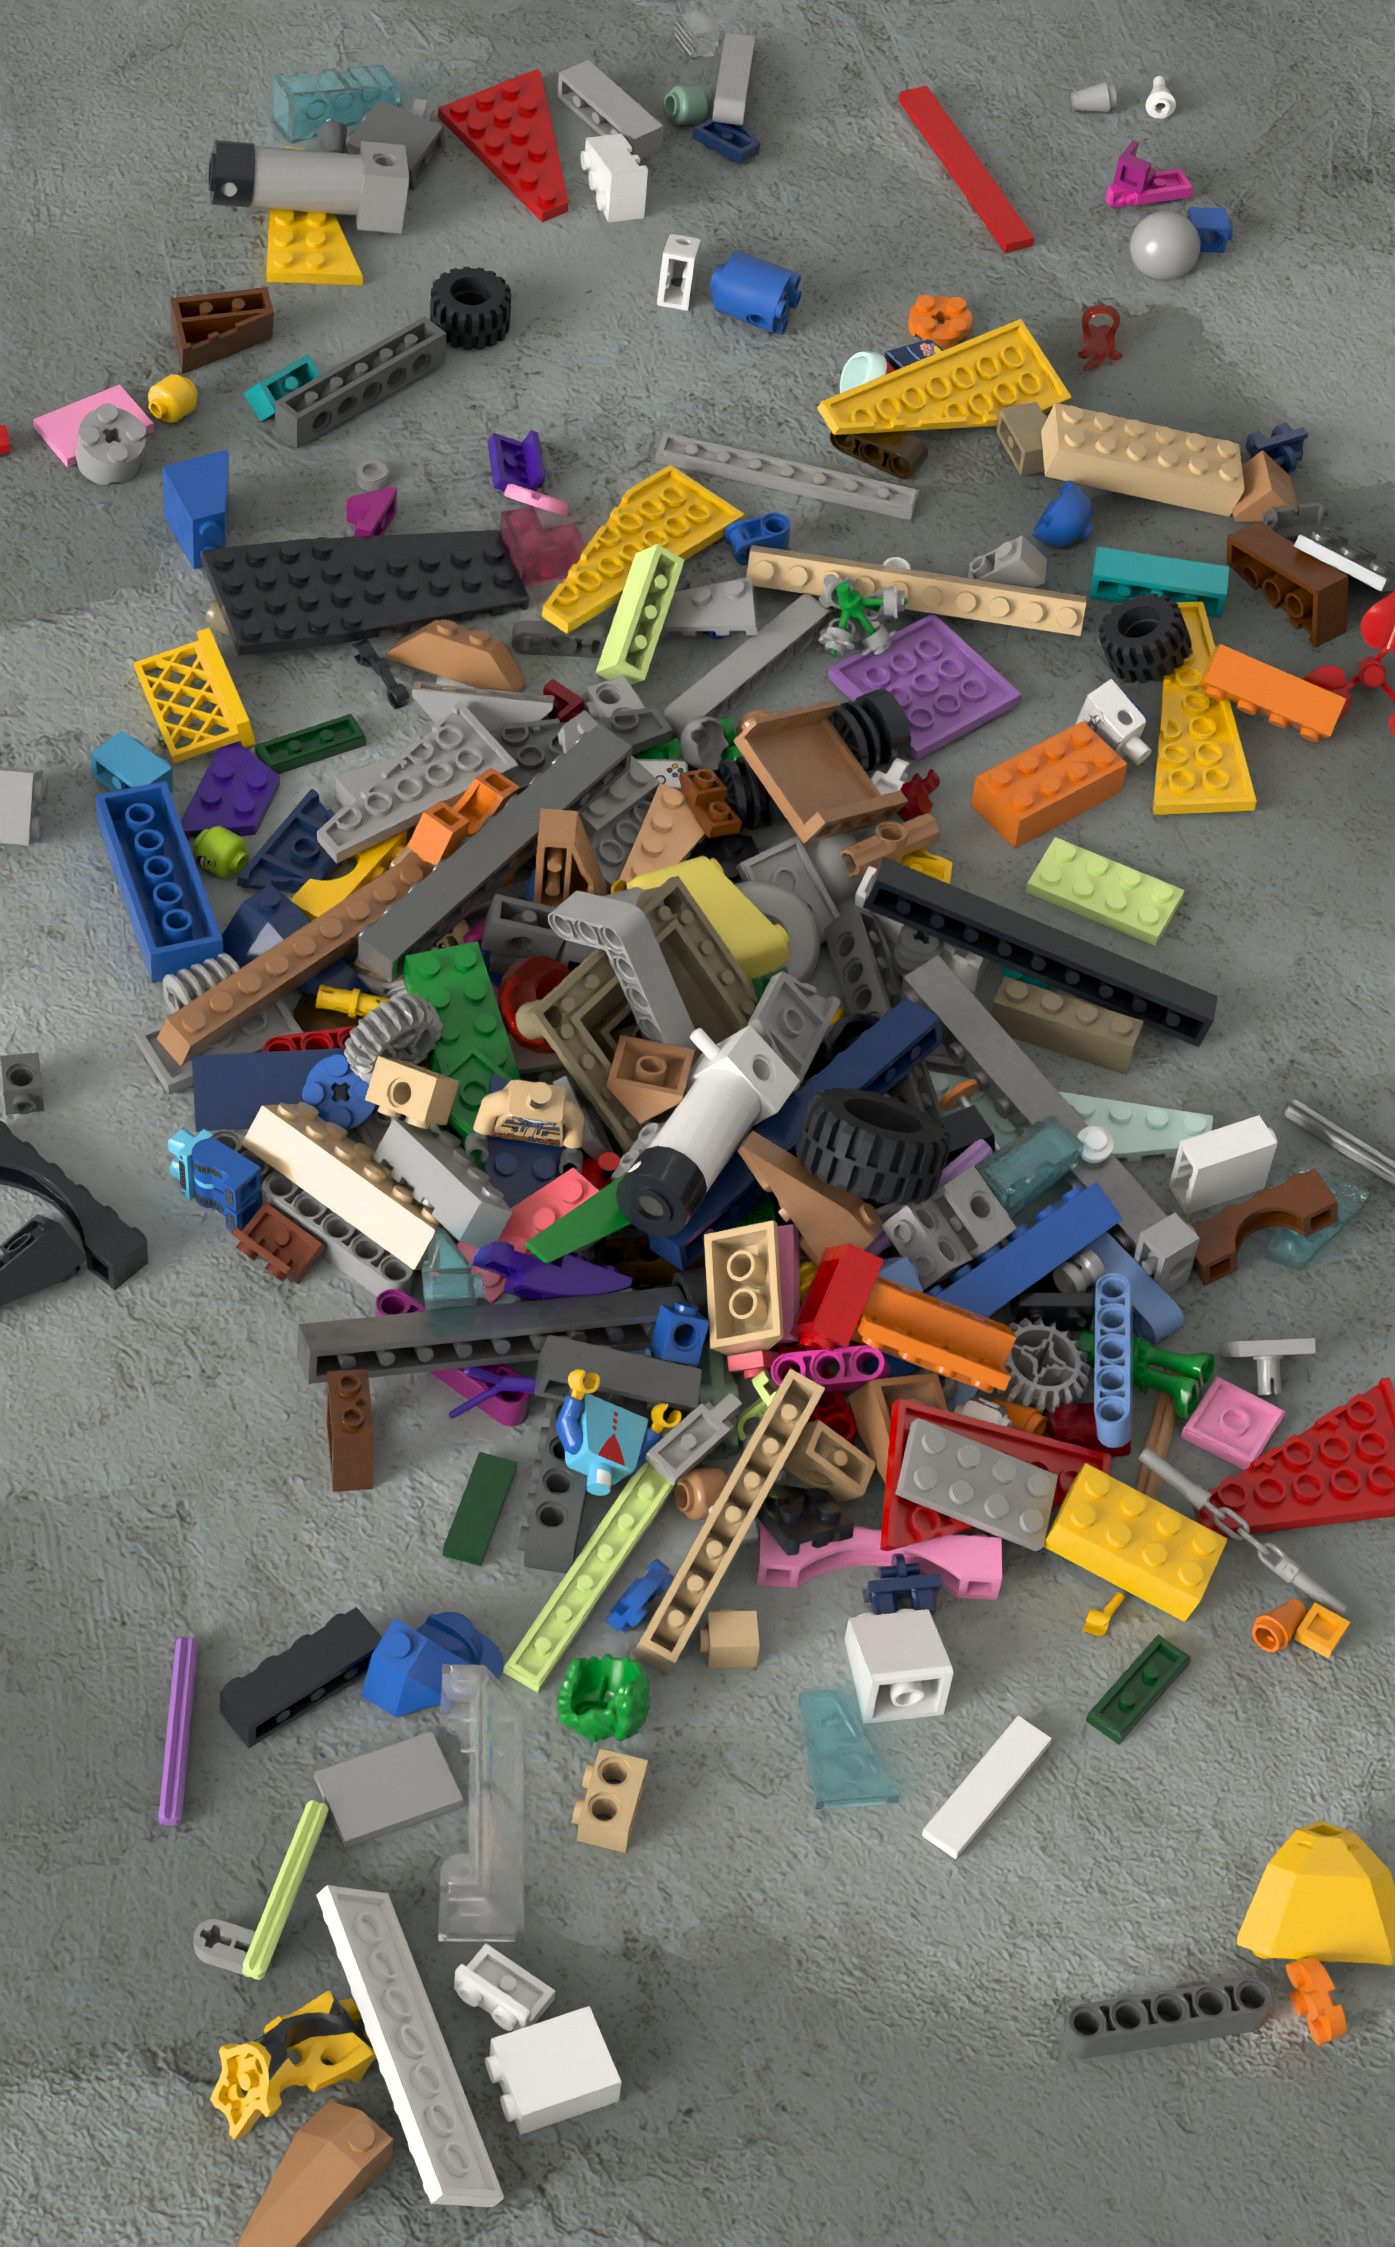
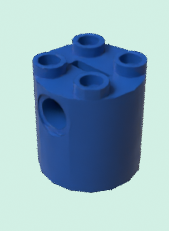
M735 251L726 263L719 264L712 275L710 289L714 309L719 313L783 335L789 322L788 313L791 308H797L801 299L802 291L797 290L801 281V275L744 252Z

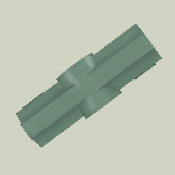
M710 1343L702 1348L697 1368L702 1369L698 1406L701 1403L705 1405L709 1402L715 1407L730 1393L739 1400L738 1385L733 1383V1372H729L727 1355L710 1349ZM738 1415L730 1421L734 1425V1429L729 1433V1436L708 1454L713 1459H727L729 1456L738 1453L736 1421Z

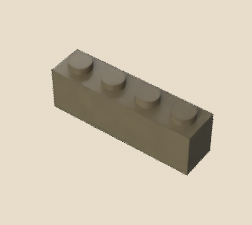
M1006 976L1002 980L991 1011L992 1017L1011 1038L1125 1075L1128 1073L1137 1050L1144 1022Z

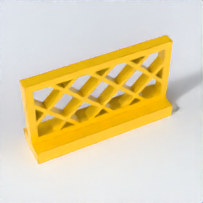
M210 628L196 632L198 641L133 663L173 764L240 741L241 746L244 748L256 744L250 720ZM197 655V659L192 667L179 664L182 659ZM155 668L164 669L159 678L147 676L144 673ZM173 672L186 675L180 684L168 681ZM194 678L207 681L202 690L189 687ZM161 689L174 692L168 702L156 699ZM183 695L195 698L190 708L177 705ZM204 701L217 704L211 714L199 711ZM171 713L184 716L178 725L165 722ZM192 719L205 722L200 731L187 728ZM214 724L229 730L217 736L209 734ZM181 736L194 739L191 745L176 750L175 745Z

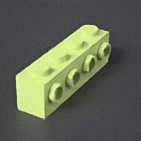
M658 544L635 554L595 673L607 680L624 675L630 685L645 680L678 583L684 559Z

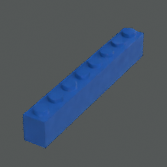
M1097 1182L1085 1190L1079 1184L1062 1196L1065 1201L1064 1205L1056 1209L1052 1203L1034 1216L1038 1222L1036 1225L1028 1229L1024 1223L1006 1236L1010 1242L1008 1245L1000 1249L995 1244L978 1256L981 1264L971 1269L969 1264H966L949 1276L953 1284L944 1290L938 1284L926 1294L987 1318L1119 1223L1123 1218ZM881 1352L890 1364L891 1369L888 1378L906 1376L919 1367ZM869 1358L863 1362V1365L870 1374H873L879 1367V1360L877 1358Z

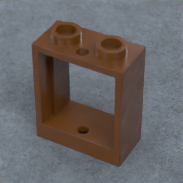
M368 1370L327 1371L326 1426L333 1492L373 1489L374 1428Z

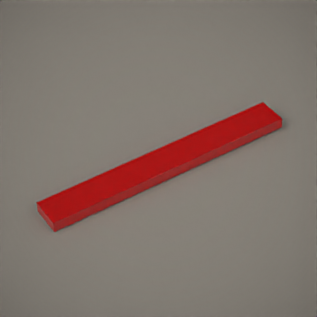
M928 86L900 91L899 102L1003 251L1007 253L1032 247L1034 242L1033 235Z

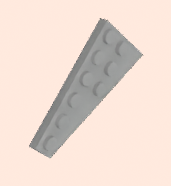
M459 700L452 707V713L444 720H437L432 725V731L422 740L413 742L381 772V778L373 785L368 784L360 791V797L351 806H344L317 831V841L336 863H339L418 824L423 812L440 801L449 807H453L465 794L473 780L492 767L510 779L519 774L518 764Z

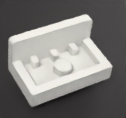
M488 1944L481 1948L467 1966L460 1964L455 1970L454 1989L457 1991L458 1996L470 2006H480L492 2015L493 2020L500 2027L508 2031H516L534 2025L555 1999L556 1991Z

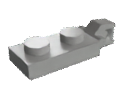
M730 1393L715 1407L709 1402L705 1405L701 1403L646 1453L645 1460L674 1486L729 1436V1433L734 1429V1425L730 1421L739 1414V1407L742 1405V1402Z

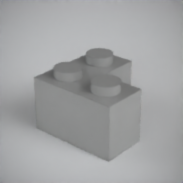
M0 766V843L29 846L34 843V838H39L41 816H35L36 807L41 806L42 800H46L48 795V779L43 778V770Z

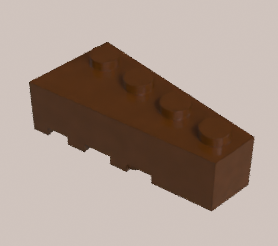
M1258 521L1227 536V564L1254 590L1261 588L1267 598V602L1273 608L1281 607L1291 616L1289 623L1297 630L1303 627L1310 634L1308 640L1315 647L1346 633L1348 576L1294 547L1293 542Z

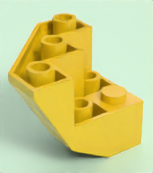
M1322 1820L1298 1828L1268 1862L1238 1933L1236 1944L1252 1950L1255 1956L1263 1959H1300L1314 1956L1321 1962H1353L1393 1966L1395 1965V1884L1391 1872L1355 1832Z

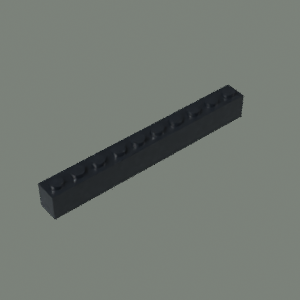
M882 857L869 884L863 908L1105 1009L1142 1020L1144 1025L1199 1047L1214 1022L1218 996L891 859Z

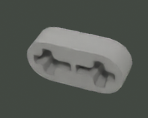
M219 1919L205 1920L194 1931L193 1945L195 1954L201 1961L244 1975L242 1973L243 1962L256 1931ZM213 1935L220 1936V1943H215L213 1948L206 1947V1940H211ZM272 1956V1958H271V1961H270V1963H269V1966H268V1968H267L266 1973L269 1971V1969H270L271 1966H272L273 1956Z

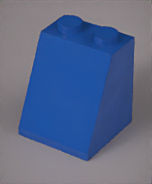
M227 450L163 466L164 516L193 569L204 567L201 561L202 550L227 547L230 506L229 453Z

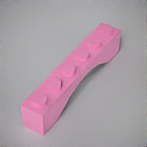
M760 1523L757 1542L756 1586L797 1588L814 1577L836 1569L851 1566H892V1555L902 1553L906 1564L919 1563L921 1576L940 1574L942 1587L957 1598L997 1600L1002 1582V1539L999 1537H989L984 1534H974L971 1536L949 1535L891 1551L880 1550L882 1530H869L868 1528L858 1526L854 1527L853 1538L840 1542H831L820 1548L812 1547V1541L800 1544L799 1554L788 1556L765 1526Z

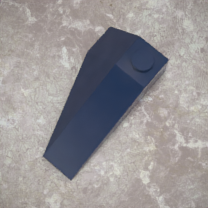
M270 884L242 902L221 935L223 939V953L231 956L241 969L310 923V921L295 903ZM342 957L297 988L302 990L303 996L308 993L317 996L320 985L350 991L356 988L361 989L362 993L369 994L367 986Z

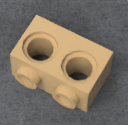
M599 1748L595 1764L588 1762L582 1782V1787L588 1788L585 1800L577 1798L571 1823L578 1825L577 1841L626 1853L646 1782L648 1760ZM617 1779L622 1783L610 1784L606 1780ZM607 1815L612 1819L603 1821L597 1819L595 1816Z

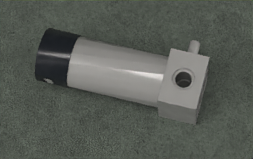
M215 140L213 152L210 154L208 172L211 205L245 208L252 206L356 216L357 230L402 234L410 179L405 145L361 141L360 152L357 155Z

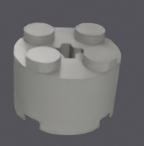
M109 403L102 404L98 409L88 413L80 423L75 446V456L80 472L89 480L100 485H109L110 482H120V484H123L133 479L138 473L146 444L145 425L130 412L116 408V406Z

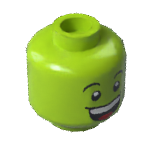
M222 826L204 829L198 835L193 846L197 865L221 879L229 878L234 873L239 874L249 860V856L246 854L247 844L245 839Z

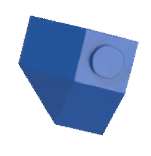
M394 1618L372 1653L361 1696L395 1717L405 1716L428 1707H438L453 1703L474 1666Z

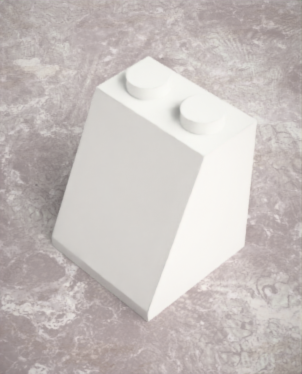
M902 1609L896 1613L880 1615L864 1613L857 1617L849 1618L845 1643L863 1724L944 1715L953 1677V1668L929 1609L917 1611L914 1609Z

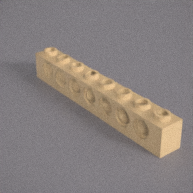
M789 1369L633 1651V1655L667 1674L670 1672L824 1392V1387Z

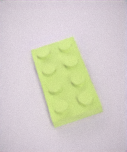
M1055 837L1029 879L1025 893L1156 946L1180 905L1185 890Z

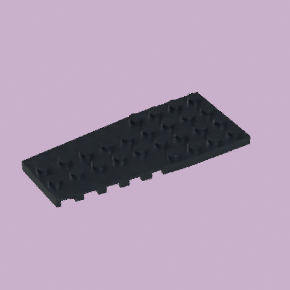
M499 530L338 538L318 537L316 539H299L202 550L201 556L202 564L238 656L348 643L379 637L380 630L393 628L396 634L408 632L412 624L426 622L428 625L435 620L440 621L458 616L460 622L472 620L473 613L489 611L491 616L501 615L505 607L520 605L522 610H527L530 599Z

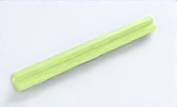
M311 1800L306 1804L243 1962L242 1973L246 1977L260 1980L265 1976L326 1821L329 1809L325 1803Z

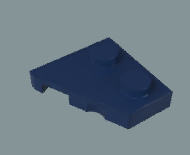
M711 118L697 125L693 130V139L704 144L706 148L715 150L728 157L730 161L739 164L758 155L761 144L755 135L749 132L750 129L745 123H743V126L712 122Z

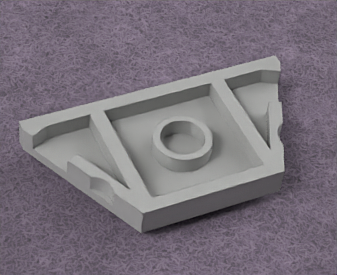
M781 971L771 977L748 1025L753 1027L800 1080L790 1094L791 1096L797 1092L841 1001L835 996L825 999L816 994V987L808 983H801L795 977Z

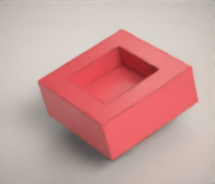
M762 1350L727 1356L729 1372L743 1373L745 1380H751L764 1369L771 1370L774 1360L780 1356V1353Z

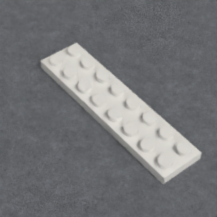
M327 1885L316 1894L323 1912V1918L328 1925L337 1949V1956L342 1963L350 1984L351 1994L357 2003L365 2025L366 2034L370 2038L379 2062L380 2072L386 2081L394 2103V2110L399 2116L408 2141L409 2150L415 2159L423 2181L424 2190L431 2204L494 2207L504 2199V2195L388 1893Z

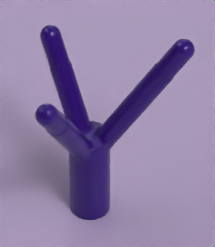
M480 1366L464 1368L466 1375L495 1385L450 1411L449 1417L452 1419L456 1418L501 1391L534 1393L535 1377L497 1375Z

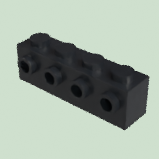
M357 1607L346 1614H337L327 1622L325 1627L312 1635L306 1634L301 1636L293 1643L291 1648L278 1656L273 1655L266 1658L259 1664L257 1669L243 1678L236 1677L229 1681L223 1690L220 1691V1714L247 1747L251 1748L367 1675L372 1653L382 1639V1636Z

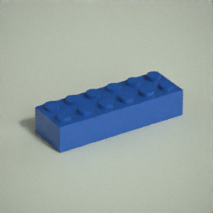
M162 781L97 794V825L151 982H161L165 975L168 974L176 976L177 972L181 969L190 971L193 964H201L203 966L206 959L213 958L216 960L218 955L223 953V939L167 782Z

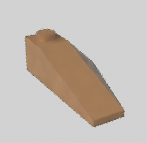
M752 1131L747 1135L738 1149V1153L763 1190L774 1192L781 1207V1210L778 1211L785 1222L792 1219L804 1237L799 1241V1244L817 1266L825 1248L850 1243L865 1250L875 1240L883 1222L877 1210L871 1204L865 1203L856 1194L848 1191L843 1192L836 1189V1186L820 1181L818 1176L811 1175L806 1171L805 1166H801L797 1157L758 1133Z

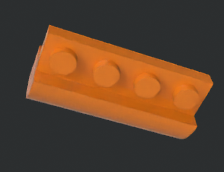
M877 1276L851 1340L863 1345H870L881 1352L992 1394L994 1387L1005 1391L1011 1376L1004 1365L1017 1337L1010 1326Z

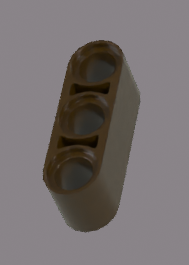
M832 431L830 433L832 445L840 452L900 479L910 478L928 456V449L925 443L904 431L834 435Z
M648 1236L603 1241L597 1246L594 1253L596 1265L616 1267L619 1269V1274L632 1278L631 1286L624 1289L639 1288L638 1285L648 1284L650 1286L666 1285L672 1283L675 1273L683 1272L650 1249ZM705 1253L685 1271L706 1267Z

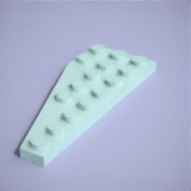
M929 1071L939 1102L953 1087L970 1080V1077ZM977 1090L968 1101L972 1106L975 1105L1016 1168L1019 1169L1032 1162L1036 1163L1037 1166H1043L1040 1156L1032 1146H1027L1020 1140L1012 1123L1007 1118L1003 1119L998 1115L992 1100L984 1091L980 1092ZM1059 1092L1088 1126L1102 1127L1111 1134L1114 1140L1113 1155L1116 1158H1126L1127 1162L1140 1161L1142 1156L1164 1154L1165 1158L1176 1157L1180 1141L1212 1131V1115ZM958 1106L957 1108L951 1111H942L943 1116H947L957 1111H960L963 1108L961 1106ZM997 1156L996 1160L984 1165L986 1166L987 1175L994 1176V1171L1006 1170Z

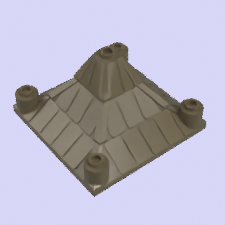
M670 877L662 886L643 891L637 899L636 906L646 915L694 1029L702 1028L711 1040L718 1044L749 1026L748 1022L758 1004L753 984L680 877ZM596 948L547 996L541 1000L527 1002L521 1005L517 1011L516 1024L519 1032L531 1040L541 1038L547 1040L625 1152H628L636 1142L642 1128L648 1123H666L679 1105L677 1104L639 1124L607 1088V1080L620 1035L643 1040L644 1038L606 950ZM701 1050L694 1055L692 1066L697 1061L698 1056L703 1053Z

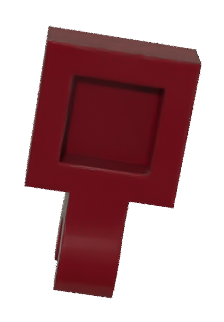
M933 769L929 770L925 779H922L917 773L910 782L902 784L900 790L908 802L897 814L904 822L930 813L933 804L930 802L928 795L940 784V778Z

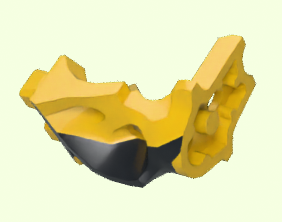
M326 1991L292 2014L275 2018L265 2026L263 2030L265 2034L244 2044L228 2043L221 2046L219 2054L222 2062V2072L210 2101L215 2108L225 2113L230 2126L229 2135L233 2140L248 2134L262 2113L267 2118L273 2116L282 2104L280 2093L289 2086L307 2085L312 2092H315L344 2079H350L356 2083L362 2079L371 2063L377 2057L370 2038L366 2032L362 2033L357 2026L361 2019V2014L352 1998L338 2001L331 1991ZM290 2049L295 2051L299 2056L300 2063L293 2064L288 2057L287 2051ZM328 2059L333 2065H325L321 2060ZM242 2089L245 2091L248 2090L246 2096L243 2094Z

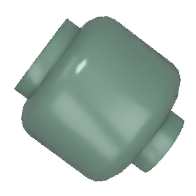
M676 85L664 99V112L675 125L697 126L705 121L711 110V100L706 91L699 85Z

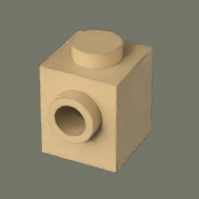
M721 1609L717 1612L707 1613L706 1627L699 1628L698 1630L699 1653H706L707 1669L750 1668L757 1666L760 1648L757 1611Z

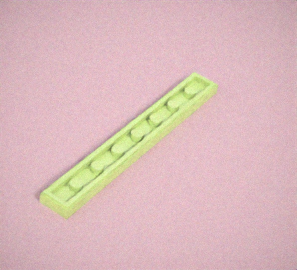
M665 1427L661 1435L663 1437L666 1436L674 1427ZM647 1461L631 1477L504 1666L503 1673L539 1693L675 1488V1485L673 1486Z

